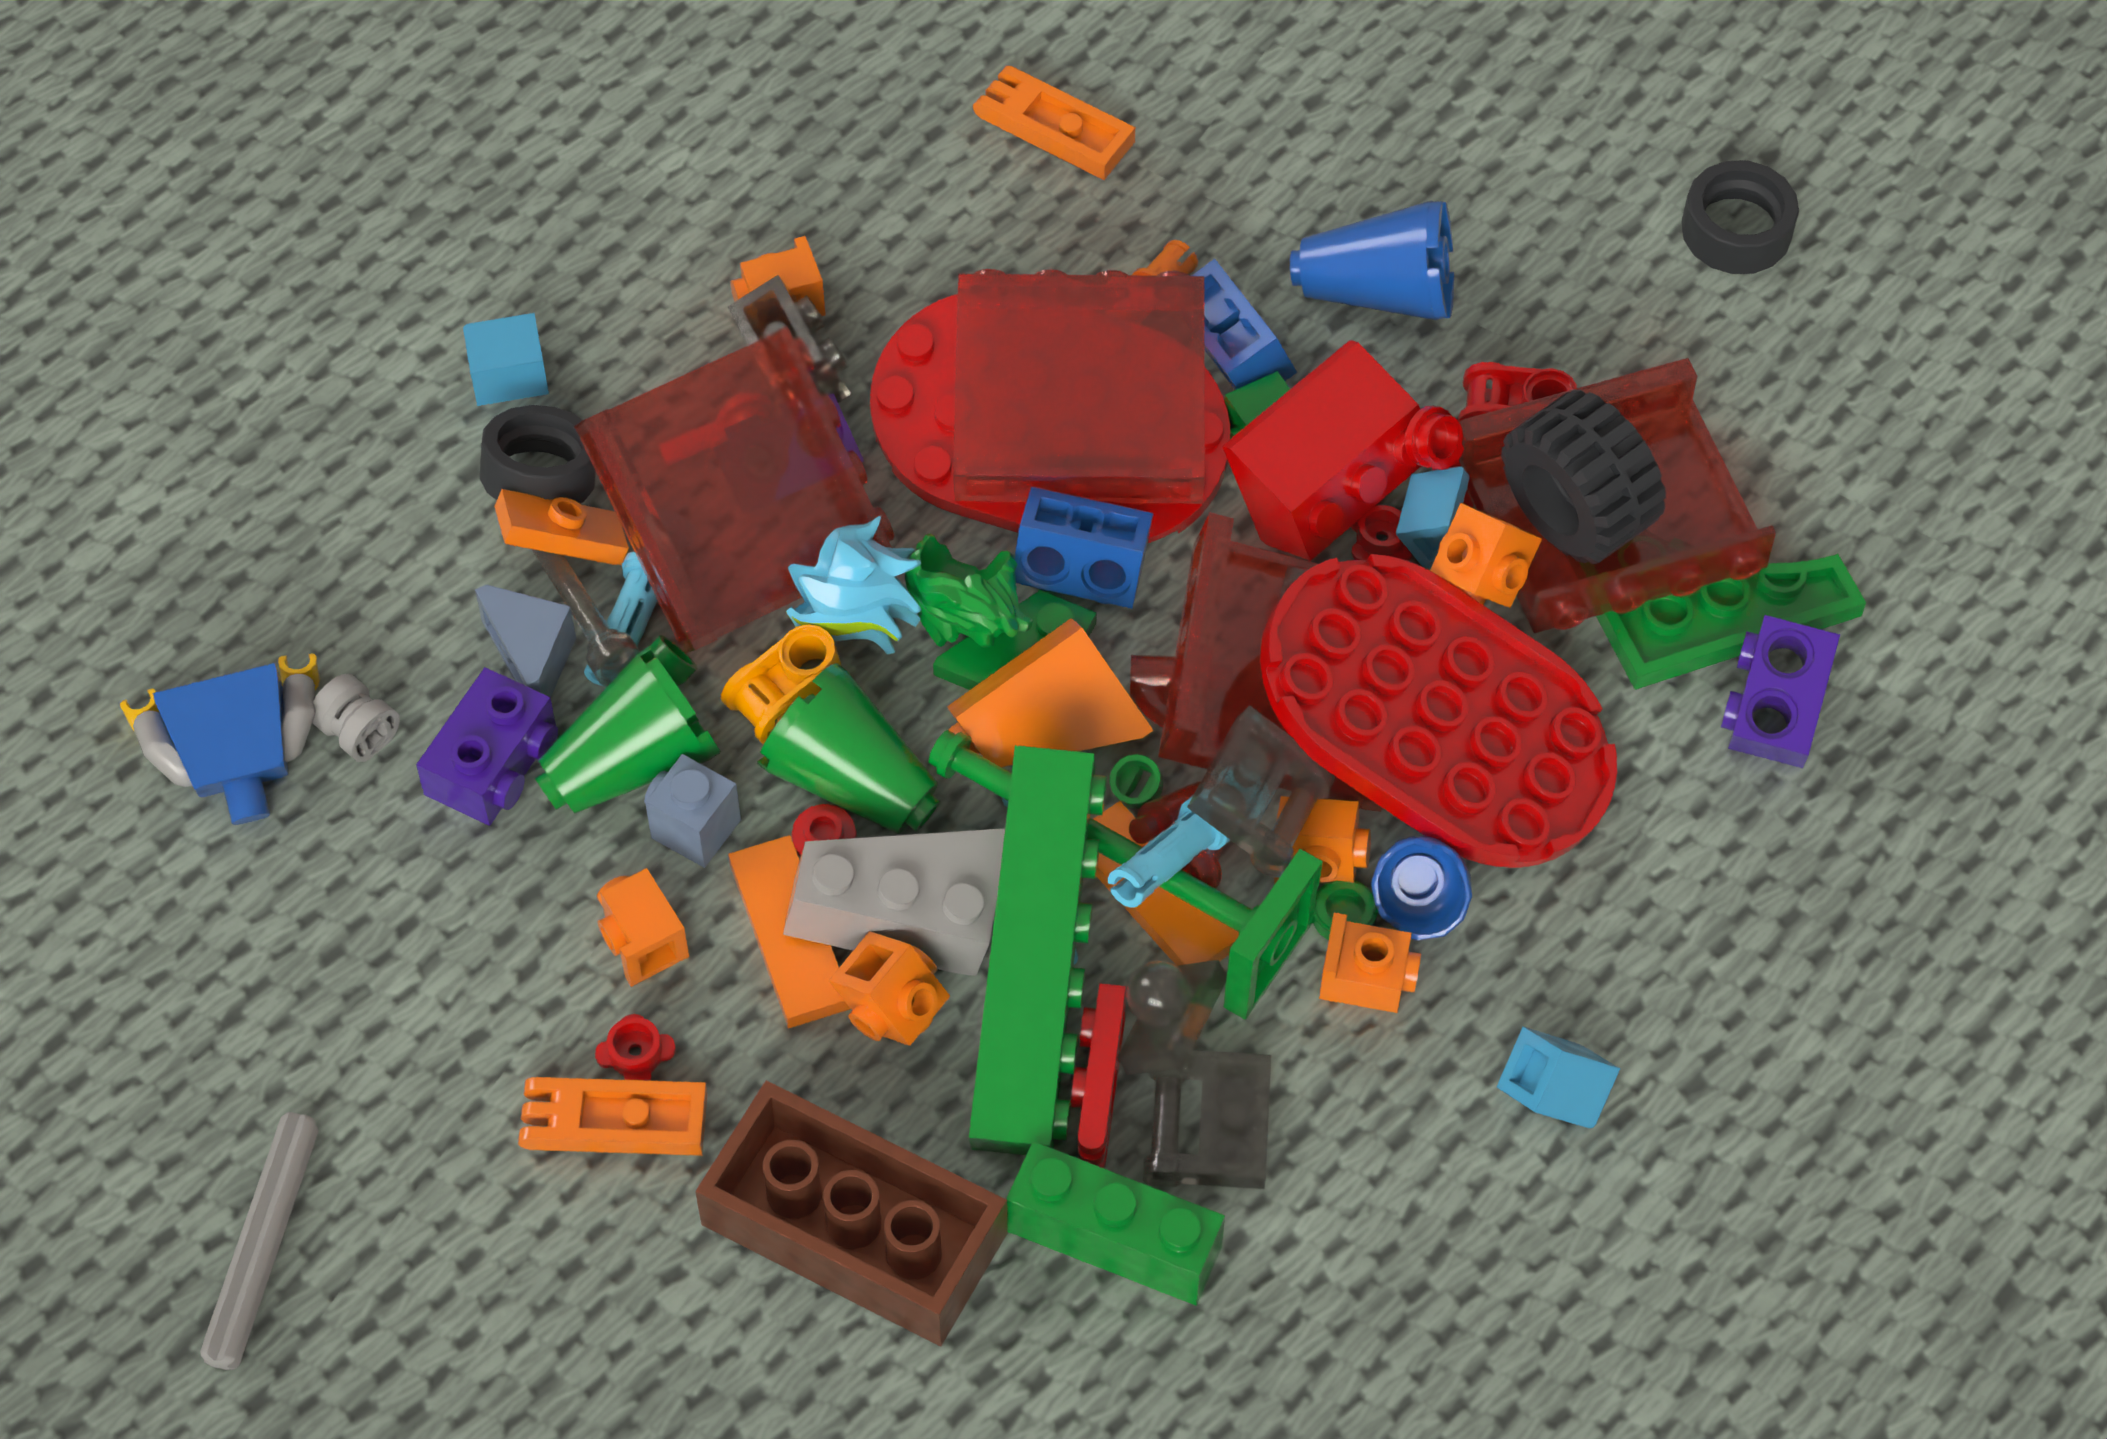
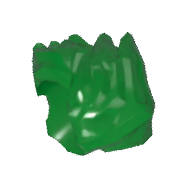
M926 534L916 544V549L909 559L920 560L921 565L905 572L906 588L921 607V611L917 615L921 618L922 625L937 646L942 647L947 641L953 643L958 639L959 634H964L973 639L982 648H989L994 645V640L1001 633L1014 637L1018 631L1026 632L1032 628L1033 621L1019 611L1015 575L1018 564L1009 551H1001L985 569L979 570L976 566L962 563L952 558L947 546L938 543L935 535Z

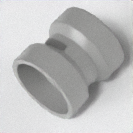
M342 674L335 677L319 691L313 700L315 716L312 723L325 735L339 737L340 747L357 762L370 760L392 741L400 723L399 714L382 699L372 700L369 695V689L352 674Z

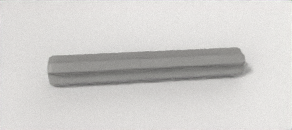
M287 1112L280 1118L200 1350L204 1363L212 1367L234 1370L241 1362L318 1134L315 1120L307 1115Z

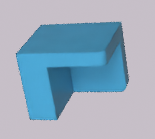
M535 313L469 323L463 327L477 406L549 394Z
M1463 467L1411 474L1396 535L1422 567L1431 569L1437 556L1440 542L1447 533L1460 503L1463 504L1470 478Z
M1523 1026L1497 1088L1535 1113L1586 1128H1593L1599 1119L1620 1068L1578 1043Z

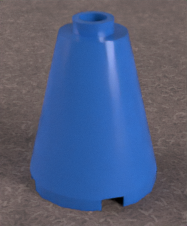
M1431 200L1302 238L1300 250H1292L1290 254L1292 285L1302 286L1303 294L1306 298L1431 320L1450 318L1452 316L1454 299V272H1450L1449 252H1453V238L1448 206L1446 202H1433Z

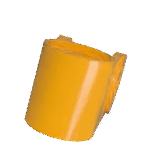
M810 624L798 626L790 630L780 641L754 662L739 669L727 681L721 693V701L730 710H739L755 727V737L764 745L776 724L798 696L805 699L810 694L817 695L822 690L813 680L831 664L838 663L842 666L833 638L822 627ZM809 660H824L814 669H799L803 663Z

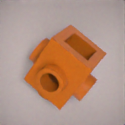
M1460 503L1447 533L1440 542L1437 556L1430 571L1452 583V585L1482 605L1488 599L1511 608L1518 591L1527 579L1528 569L1542 539L1497 517Z
M871 931L866 934L828 980L852 1011L848 1017L860 1032L875 1041H880L882 1037H886L911 1046L915 1039L930 1026L933 1017L950 998L949 993L935 977L934 974L937 971V966L928 955L911 944Z

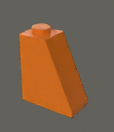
M1072 618L947 706L957 721L956 724L947 730L955 734L963 732L970 736L972 741L970 750L981 754L982 757L1000 767L1013 765L1015 745L1078 752L1141 739L1154 731L1084 629Z

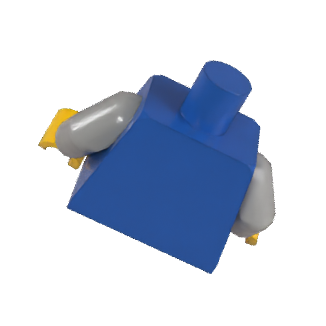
M311 653L309 654L310 662L306 667L291 669L288 666L287 656H281L278 660L280 673L276 664L272 663L156 692L154 688L147 690L151 699L145 707L131 709L127 699L120 703V707L130 727L135 732L142 753L147 760L173 784L183 787L193 786L199 797H207L224 792L231 822L233 825H240L270 816L262 782L287 776L289 774L288 762L294 760L303 751L315 716L313 700L315 699V690L319 686L320 681L317 658L315 654Z

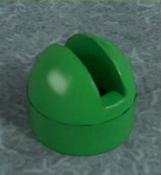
M659 635L649 646L654 656L658 658L678 687L685 683L698 669L694 661L678 645L663 635Z
M1140 754L1125 756L1111 770L1109 780L1111 790L1117 800L1121 801L1124 806L1132 809H1143L1152 806L1160 798L1163 790V776L1156 763L1149 757ZM1143 771L1150 773L1151 775L1137 798L1129 797L1141 780Z

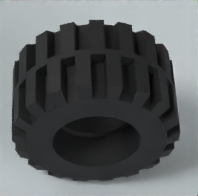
M1582 390L1566 392L1512 430L1503 440L1505 445L1502 447L1501 457L1505 464L1503 469L1511 491L1522 511L1548 542L1553 544L1560 552L1566 556L1570 555L1578 562L1587 563L1589 561L1591 564L1601 562L1658 521L1659 517L1664 514L1666 491L1661 480L1660 469L1652 452L1629 420L1609 402L1605 403L1598 395L1591 392L1586 394Z

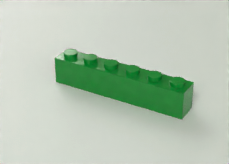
M1015 745L969 1129L971 1150L1027 1155L1033 1141L1052 1149L1054 1140L1067 1141L1071 1100L1059 1099L1061 1074H1074L1078 1034L1066 1033L1069 1008L1081 1009L1083 1001L1085 968L1074 967L1076 942L1089 943L1092 904L1081 903L1083 878L1096 879L1100 840L1088 838L1090 815H1103L1107 776L1095 775L1094 753Z

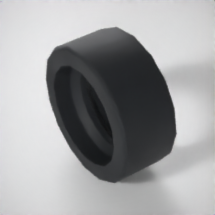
M1733 160L1707 167L1693 180L1687 195L1681 221L1683 240L1696 258L1713 269L1730 274H1754L1773 267L1786 255L1793 237L1799 215L1797 194L1785 177L1766 165L1749 160ZM1723 199H1742L1755 203L1767 211L1774 221V226L1758 234H1737L1724 230L1715 224L1705 211L1710 204Z
M528 405L510 408L494 416L483 429L479 479L487 494L496 501L501 489L549 500L564 497L581 504L588 498L595 487L598 438L588 423L576 414L557 407ZM530 451L545 452L564 458L568 462L552 467H537L514 461L510 456Z

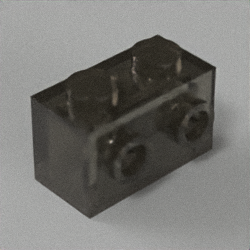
M777 275L728 306L767 383L781 403L812 390L816 401L834 393L839 403L852 395L841 375L842 371L849 368L848 363L830 336L822 340L818 331L825 327L826 323L808 295L798 300L782 278Z

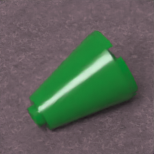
M647 647L631 660L538 760L545 772L536 777L535 780L556 810L568 804L574 813H578L651 784L660 772H669L682 754L701 764L711 760L720 754L721 751L708 730L705 731L698 722L699 719L695 711L664 666L654 656L651 649Z
M838 663L831 664L813 680L822 690L817 695L812 693L805 699L798 696L776 724L760 751L764 757L757 761V765L778 778L897 834L903 832L907 826H910L916 832L919 831L940 804V800L933 796L938 782L849 672Z

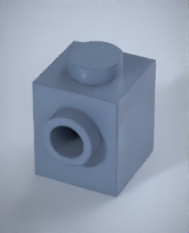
M683 754L669 772L662 771L653 779L645 795L644 802L651 838L704 868L741 821L736 783Z

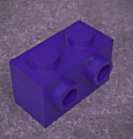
M484 667L416 764L424 795L490 826L502 808L509 810L516 804L524 788V775L535 759L539 760L557 740L558 727L555 722L551 698Z

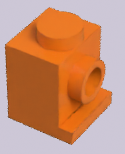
M806 236L794 238V249L779 253H767L756 259L741 262L742 278L730 281L734 302L739 315L750 313L757 334L826 315L823 280Z
M1281 796L1272 840L1274 885L1299 849L1323 861L1320 882L1344 881L1354 883L1357 868H1368L1371 850V830L1360 828L1359 802Z
M647 868L630 877L620 876L614 878L599 890L597 899L604 909L605 917L597 921L598 927L611 952L615 956L621 954L625 978L631 987L689 957L685 928Z
M1334 913L1319 999L1398 1013L1401 991L1415 993L1421 953L1409 952L1412 933L1346 921L1347 915Z

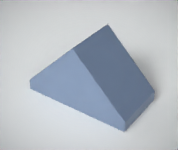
M484 585L475 589L482 622L514 681L551 698L576 640L571 607L490 585Z

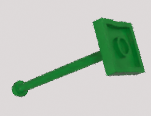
M949 730L944 731L935 742L929 755V764L937 768V774L945 779H950L958 772L1008 801L1012 773L970 750L972 742L970 736L963 732L955 734ZM1090 818L1088 838L1100 840V854L1122 865L1143 848ZM1299 849L1261 905L1257 904L1253 909L1182 869L1159 886L1239 932L1238 938L1230 948L1223 1008L1246 1020L1313 923L1317 889L1320 883L1323 861Z

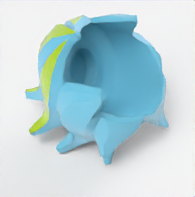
M881 516L864 525H847L836 528L825 539L815 567L798 564L788 566L794 584L805 602L797 608L791 606L785 612L796 627L809 624L820 626L829 632L834 642L868 639L878 644L886 654L895 653L896 651L890 638L898 642L902 638V633L893 618H899L914 627L917 626L921 619L917 615L921 611V607L896 577L921 565L920 560L908 559L915 549L884 547L872 540L880 524Z

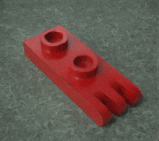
M1099 983L1096 1008L1084 1007L1080 1047L1090 1048L1087 1068L1075 1067L1071 1107L1082 1108L1078 1131L1079 1159L1105 1169L1126 1022V986Z

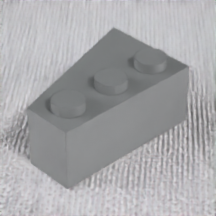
M1005 829L805 841L794 878L783 935L854 950L866 934L871 931L917 947L933 960L939 970L976 976L991 938Z

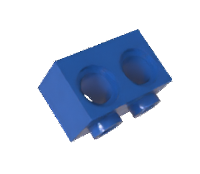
M1215 258L1166 294L1186 327L1234 390L1277 371L1284 381L1297 373L1277 337Z
M1031 487L1019 527L1014 557L1018 564L1015 570L1016 583L1043 591H1053L1094 600L1102 604H1113L1133 609L1143 569L1153 513Z

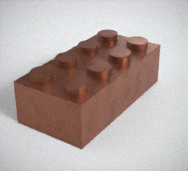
M767 1080L760 1088L695 1191L702 1226L940 1347L1008 1234L1006 1199Z

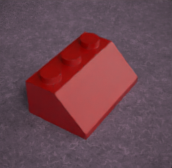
M1349 340L1222 445L1260 540L1268 546L1309 561L1314 559L1421 467L1412 462L1405 446L1406 429L1410 420L1420 410L1419 404L1359 342Z

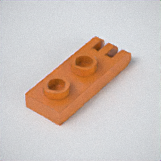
M1005 66L998 75L999 81H993L985 90L986 96H980L973 104V110L979 118L1102 180L1107 178L1135 143L1136 127L1013 66Z
M531 1077L525 1081L524 1096L534 1101L550 1102H526L522 1105L521 1120L529 1125H537L526 1126L520 1129L518 1145L524 1149L702 1156L708 1096L705 1082Z

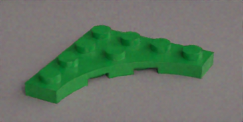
M1645 530L1596 564H1591L1589 561L1587 563L1578 562L1570 555L1566 556L1563 554L1635 690L1740 656L1746 631L1759 634L1764 615L1817 629H1824L1861 617L1866 605L1865 599L1839 554L1793 563H1761L1760 570L1718 564V556L1691 548L1675 540L1668 545Z

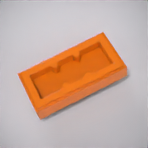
M501 489L496 501V514L504 543L508 545L612 565H622L629 547L618 512L581 505L569 498L559 497L549 500Z

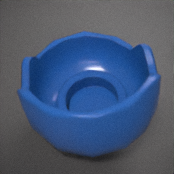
M1425 835L1408 837L1398 840L1379 857L1371 880L1375 906L1381 918L1399 931L1412 933L1411 939L1417 941L1445 937L1464 921L1472 899L1471 874L1465 861L1455 849L1436 838Z

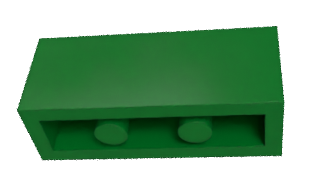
M1034 1141L1006 1198L1007 1232L1195 1306L1199 1302L1222 1248L1225 1215Z

